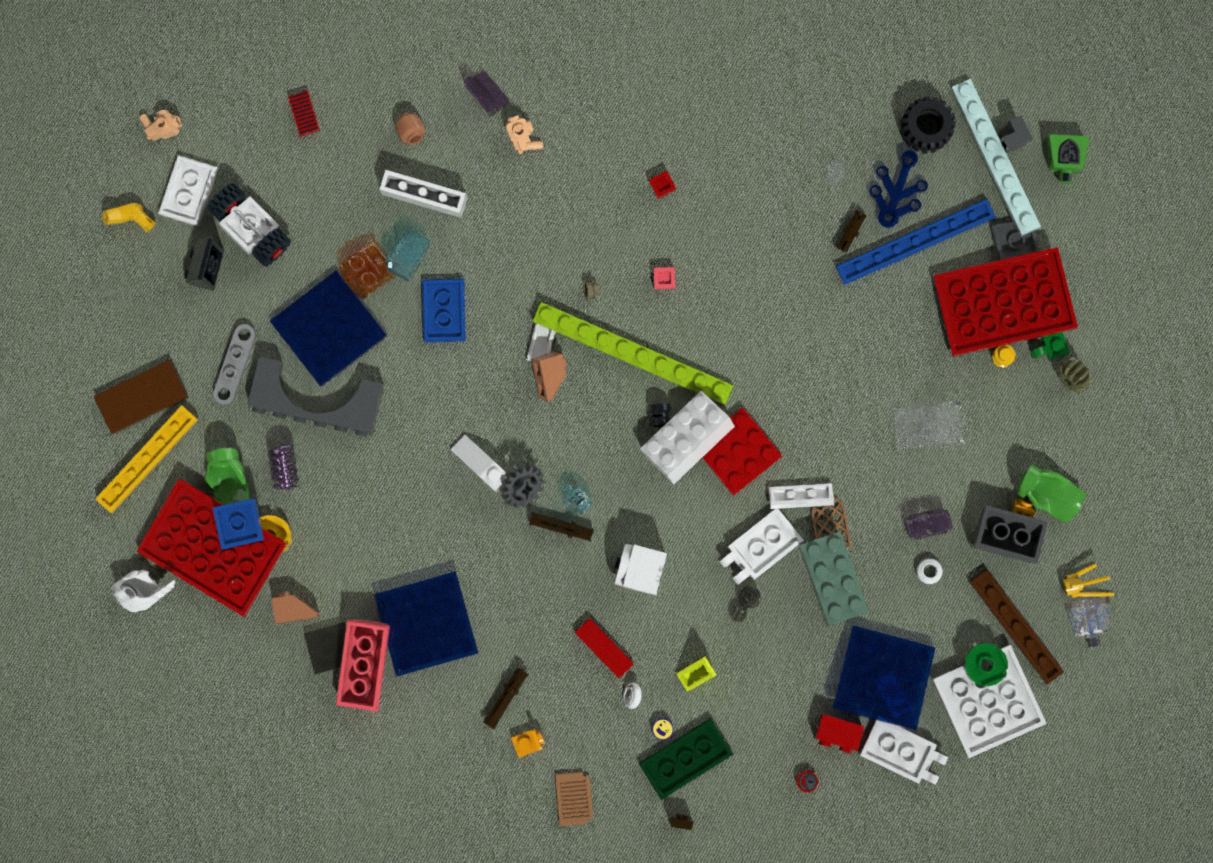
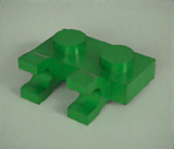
M1063 332L1040 337L1043 346L1030 351L1032 359L1047 355L1048 360L1070 353Z

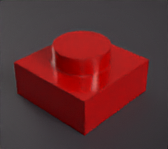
M668 171L648 180L658 200L677 190Z

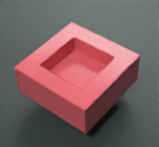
M675 267L654 268V290L675 289Z

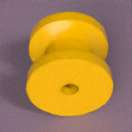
M1002 345L993 351L991 358L997 367L1004 368L1013 363L1016 354L1011 346Z

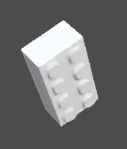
M700 391L640 449L645 457L669 481L675 484L735 426L730 417Z

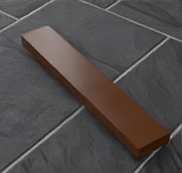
M987 569L969 581L970 585L1046 685L1064 673Z

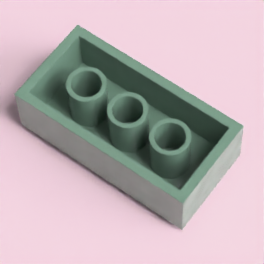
M841 531L798 546L826 626H831L869 612Z

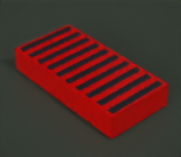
M308 90L288 96L300 137L320 131Z

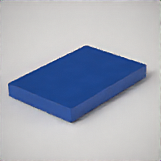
M464 278L422 280L424 343L466 342Z

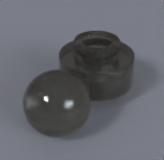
M744 587L740 590L738 594L740 605L734 606L730 611V617L733 621H744L747 616L746 609L755 608L759 605L761 595L756 588ZM751 594L753 595V600H752V601H750V595H751Z

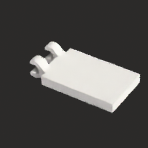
M774 509L730 544L728 549L731 553L719 562L725 568L735 561L742 570L733 577V580L738 585L748 576L755 580L804 540L781 511Z
M877 717L860 756L918 784L923 778L935 785L939 777L928 772L931 763L934 760L945 765L948 759L947 756L934 751L937 746L936 744L880 717Z

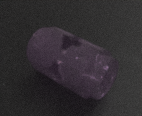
M940 508L910 515L909 518H905V527L909 539L914 538L917 540L947 533L948 530H952V522L948 510Z

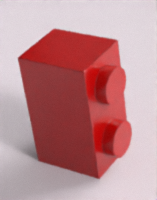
M821 713L814 738L819 740L818 744L826 747H831V744L840 746V751L851 754L852 750L858 751L865 726Z

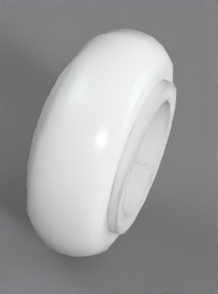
M926 558L919 562L916 573L921 582L934 584L940 580L943 569L937 560ZM926 565H932L935 568V575L933 577L924 575L923 571Z
M632 682L624 689L623 701L627 708L634 709L640 704L642 692L640 686Z

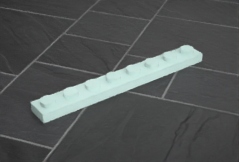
M971 79L952 86L953 96L1020 237L1040 229V223Z

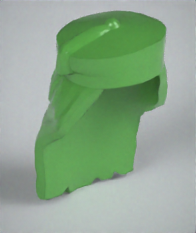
M220 448L208 452L206 455V464L208 466L205 481L211 487L214 499L224 505L249 500V488L245 480L243 465L238 458V450Z
M1033 464L1025 474L1021 475L1017 490L1018 495L1021 497L1028 496L1037 509L1044 510L1065 524L1078 514L1082 508L1081 504L1084 502L1083 498H1086L1087 495L1086 492L1061 474L1048 469H1040Z

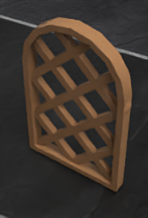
M834 497V500L839 504L836 508L831 505L828 506L833 510L829 517L823 513L827 506H824L821 511L813 506L811 519L815 540L822 538L819 535L823 529L831 535L839 527L844 531L843 537L847 534L848 543L845 542L846 547L851 548L843 503ZM840 505L843 510V514L838 511ZM814 510L819 513L816 518H814ZM835 512L841 516L838 523L831 519ZM820 515L827 518L824 525L817 521ZM843 519L845 522V528L840 525ZM829 521L836 525L832 532L825 527ZM816 524L821 527L818 533L816 530Z

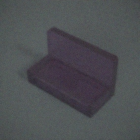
M481 71L473 79L469 76L463 81L465 88L490 117L509 103V99L485 71Z

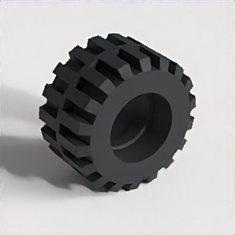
M929 96L924 97L923 100L917 99L915 103L909 105L901 120L900 133H903L902 139L908 141L907 146L909 148L914 146V151L916 152L919 149L922 150V153L926 154L928 151H931V153L936 152L937 149L940 150L947 144L954 133L956 122L953 121L955 118L954 113H950L952 108L944 106L946 102L943 100L938 102L937 97H933L932 100H929ZM920 116L934 118L939 125L938 133L927 135L921 132L917 127V118Z

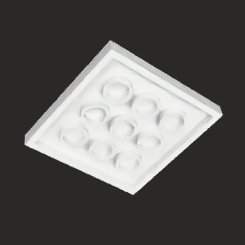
M1011 645L1001 648L1007 657L1008 669L1003 680L996 685L982 686L975 684L967 677L964 665L932 679L967 758H971L1047 724ZM983 659L980 665L981 669L985 668L988 671L991 661Z

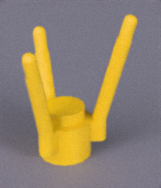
M1092 564L1074 574L1066 575L1067 579L1062 580L1066 596L1071 595L1072 598L1114 596L1115 594L1113 592H1080L1083 590V586L1110 579L1109 576L1081 581L1080 578L1076 579V577L1096 568V564Z

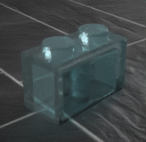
M409 229L404 235L401 234L397 239L396 249L394 251L391 250L386 257V262H388L387 271L409 282L428 252L430 240Z

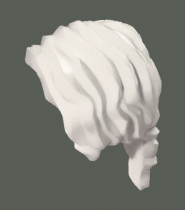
M140 570L128 573L114 583L111 589L114 591L113 594L116 600L119 601V604L124 609L136 613L150 608L160 598L164 597L166 593H169L174 588L176 582L172 580L170 583L159 587L155 580L148 576L149 571Z

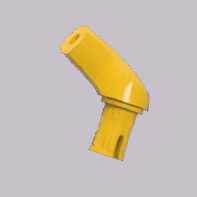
M137 203L125 204L105 210L102 213L105 225L135 221L145 232H148L156 224L143 212V206Z

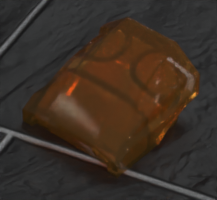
M375 240L359 249L339 265L343 279L353 292L362 299H365L400 273L398 269H394L377 247Z

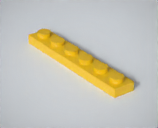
M181 405L96 497V500L113 514L194 426L198 419Z

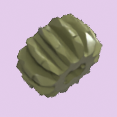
M1074 357L1064 360L1057 368V375L1060 377V381L1076 393L1082 392L1084 389L1086 390L1093 382V376L1089 369L1079 359Z

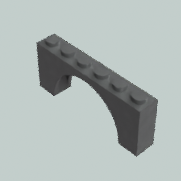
M259 356L247 404L253 408L252 412L265 414V411L273 412L274 417L285 419L286 416L294 417L293 421L306 423V420L314 422V426L326 428V425L335 426L334 430L345 433L349 429L355 431V435L367 437V434L373 435L385 387L382 383L362 379L357 392L344 406L328 413H311L297 407L287 396L282 382L283 363Z

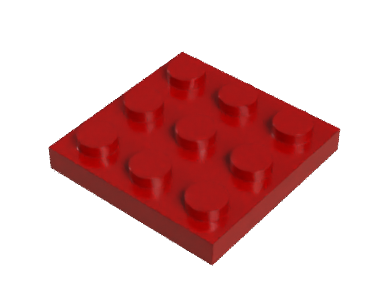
M743 407L730 417L735 427L702 457L733 496L782 457L781 453Z

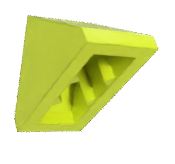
M704 656L676 673V675L688 692L716 676V673Z

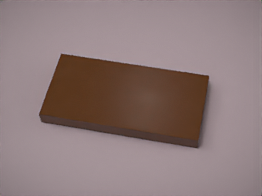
M167 360L94 396L112 435L189 398L171 360Z

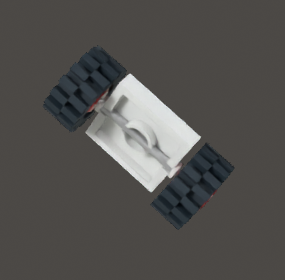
M235 183L228 184L227 187L224 186L222 190L217 192V195L213 196V200H210L207 210L218 221H221L219 226L248 255L252 252V255L264 267H267L269 264L271 265L274 261L278 260L279 256L283 255L282 253L290 246L291 240L251 197L245 199L246 194Z

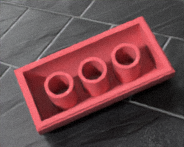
M347 620L336 705L379 711L390 625L370 620Z

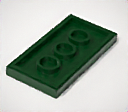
M709 718L638 764L659 798L663 800L734 754L712 719Z

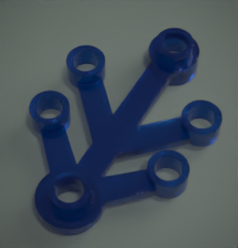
M912 150L905 151L901 156L902 168L895 187L889 177V170L886 166H880L876 170V177L882 180L890 197L888 206L881 195L882 189L880 186L873 185L869 190V196L875 199L880 209L878 221L885 228L894 227L898 223L899 217L910 212H918L921 208V202L918 199H912L908 205L896 209L899 201L916 193H924L928 189V183L925 180H919L915 185L903 190L910 168H913L918 162V155ZM910 157L912 159V163H906L905 158ZM883 169L886 175L881 176L879 170ZM919 183L924 184V185H925V189H923V190L919 189V188H918V184H919ZM872 189H878L879 194L874 195ZM911 203H917L918 208L913 209L911 207ZM885 215H890L892 220L886 221Z

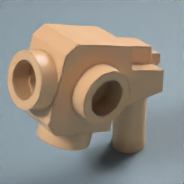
M168 110L158 111L156 113L157 116L154 117V122H151L146 114L139 117V120L146 129L144 131L148 140L152 139L155 141L160 138L167 139L178 135L179 127L182 126L180 118L177 115L170 114Z
M519 115L507 119L508 123L505 125V130L514 149L518 150L519 154L527 150L543 149L542 141H530L529 135L531 132H534L530 120L520 119Z

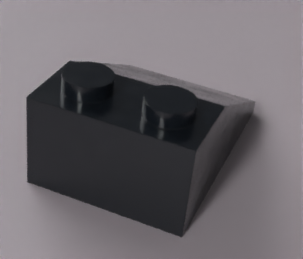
M206 238L196 241L195 247L192 246L190 250V266L186 267L184 278L189 285L212 291L215 289L224 250L213 239Z

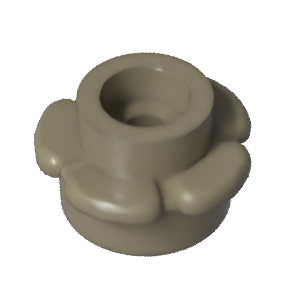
M593 279L590 282H584L585 298L595 300L596 296L600 293L598 283H594Z

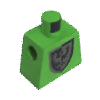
M1049 134L1045 139L1050 172H1060L1061 184H1071L1073 173H1079L1083 169L1089 136Z

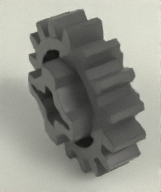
M521 463L518 464V469L511 467L512 472L510 474L505 473L506 480H501V483L504 485L499 488L502 492L501 497L510 506L513 505L515 508H518L521 505L525 508L527 502L533 504V498H539L537 493L543 491V488L540 486L545 483L542 479L543 474L534 465L531 466L529 463H526L525 466Z

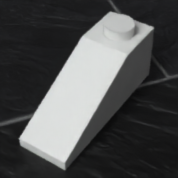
M466 435L452 447L451 451L496 493L499 491V488L504 486L501 480H506V472Z

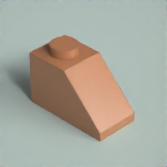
M550 352L531 358L538 395L540 399L545 401L553 399L566 376V360L562 354L557 352Z
M290 592L277 593V597L272 598L275 624L320 617L318 611L298 596L290 595Z

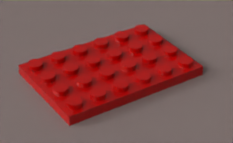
M1058 247L933 276L952 357L1078 329Z
M179 478L136 552L245 617L288 543L262 528L265 540L221 550L213 508L224 504Z

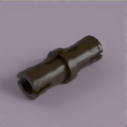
M855 210L848 225H845L843 228L844 233L835 246L839 250L842 248V252L847 253L854 238L859 235L858 230L867 217L864 213L860 215L861 211Z

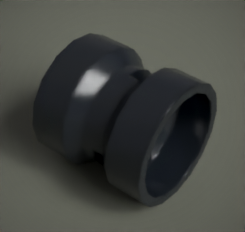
M670 404L650 405V412L652 413L650 426L663 427L671 420L669 418Z

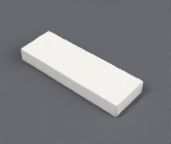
M832 483L769 487L768 490L770 509L834 505Z

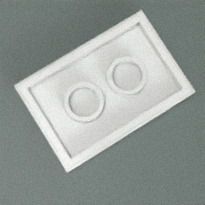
M178 155L158 214L199 227L218 172V167Z

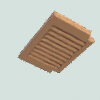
M583 772L555 774L559 825L587 824V819H593L590 776H583Z

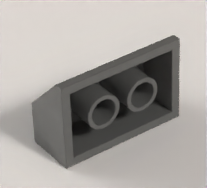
M985 505L976 526L971 548L1036 564L1039 560L1048 522Z

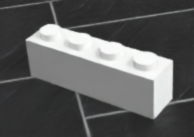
M385 170L379 189L384 196L462 218L468 199L466 193Z

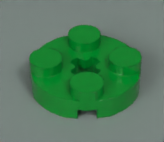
M981 643L972 647L965 655V673L975 684L993 686L1001 682L1005 677L1004 675L1008 669V660L1005 653L999 647L988 643ZM983 659L991 661L988 671L980 667Z

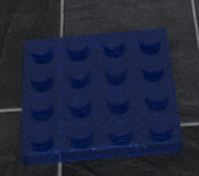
M334 271L270 320L271 324L320 387H323L388 337L337 271Z
M456 571L374 594L381 622L390 625L387 645L396 677L479 653Z
M853 625L832 709L916 731L936 647Z

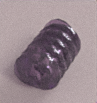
M294 445L274 447L268 452L269 456L274 457L269 460V463L276 465L270 469L271 472L277 473L271 477L273 481L278 482L273 485L274 489L289 490L300 487L294 485V482L298 481L299 478L292 476V474L298 472L297 469L291 468V466L297 463L290 460L291 457L295 456V453L289 452V449L293 448Z

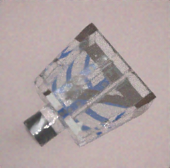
M1109 597L1064 603L1075 636L1086 635L1088 647L1101 646L1099 633L1109 632Z

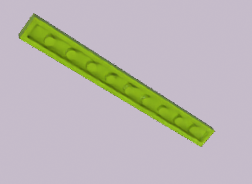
M540 303L533 319V323L553 330L556 333L698 394L702 391L711 400L722 405L726 404L733 385L545 303Z

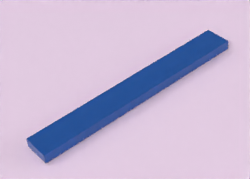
M984 199L836 265L835 268L845 286L995 219L996 216L988 199Z

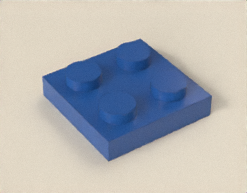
M256 498L213 508L221 550L265 540Z

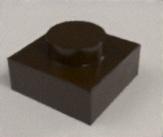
M677 813L676 817L671 816L670 826L692 830L693 820L689 819V815Z

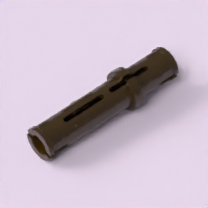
M532 512L529 525L568 535V538L576 537L589 542L594 529L576 525L574 521L569 523Z
M518 667L516 668L509 682L504 684V690L483 723L493 729L496 728L514 696H518L520 692L518 690L529 674Z

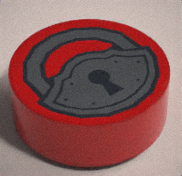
M802 771L796 778V784L801 791L809 793L817 788L818 778L811 771Z

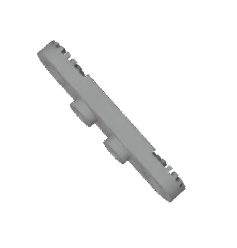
M239 325L234 331L213 392L214 399L219 404L228 405L235 399L256 339L255 330L250 325ZM245 329L249 330L250 338L246 341L241 340L239 333ZM228 389L230 391L229 398L221 400L219 398L220 390Z

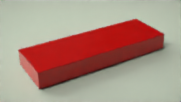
M590 618L575 632L618 678L634 665Z

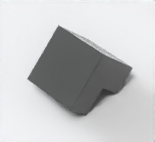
M1022 115L1009 120L1005 125L1009 135L1004 136L1000 142L1007 154L1027 145L1032 140Z

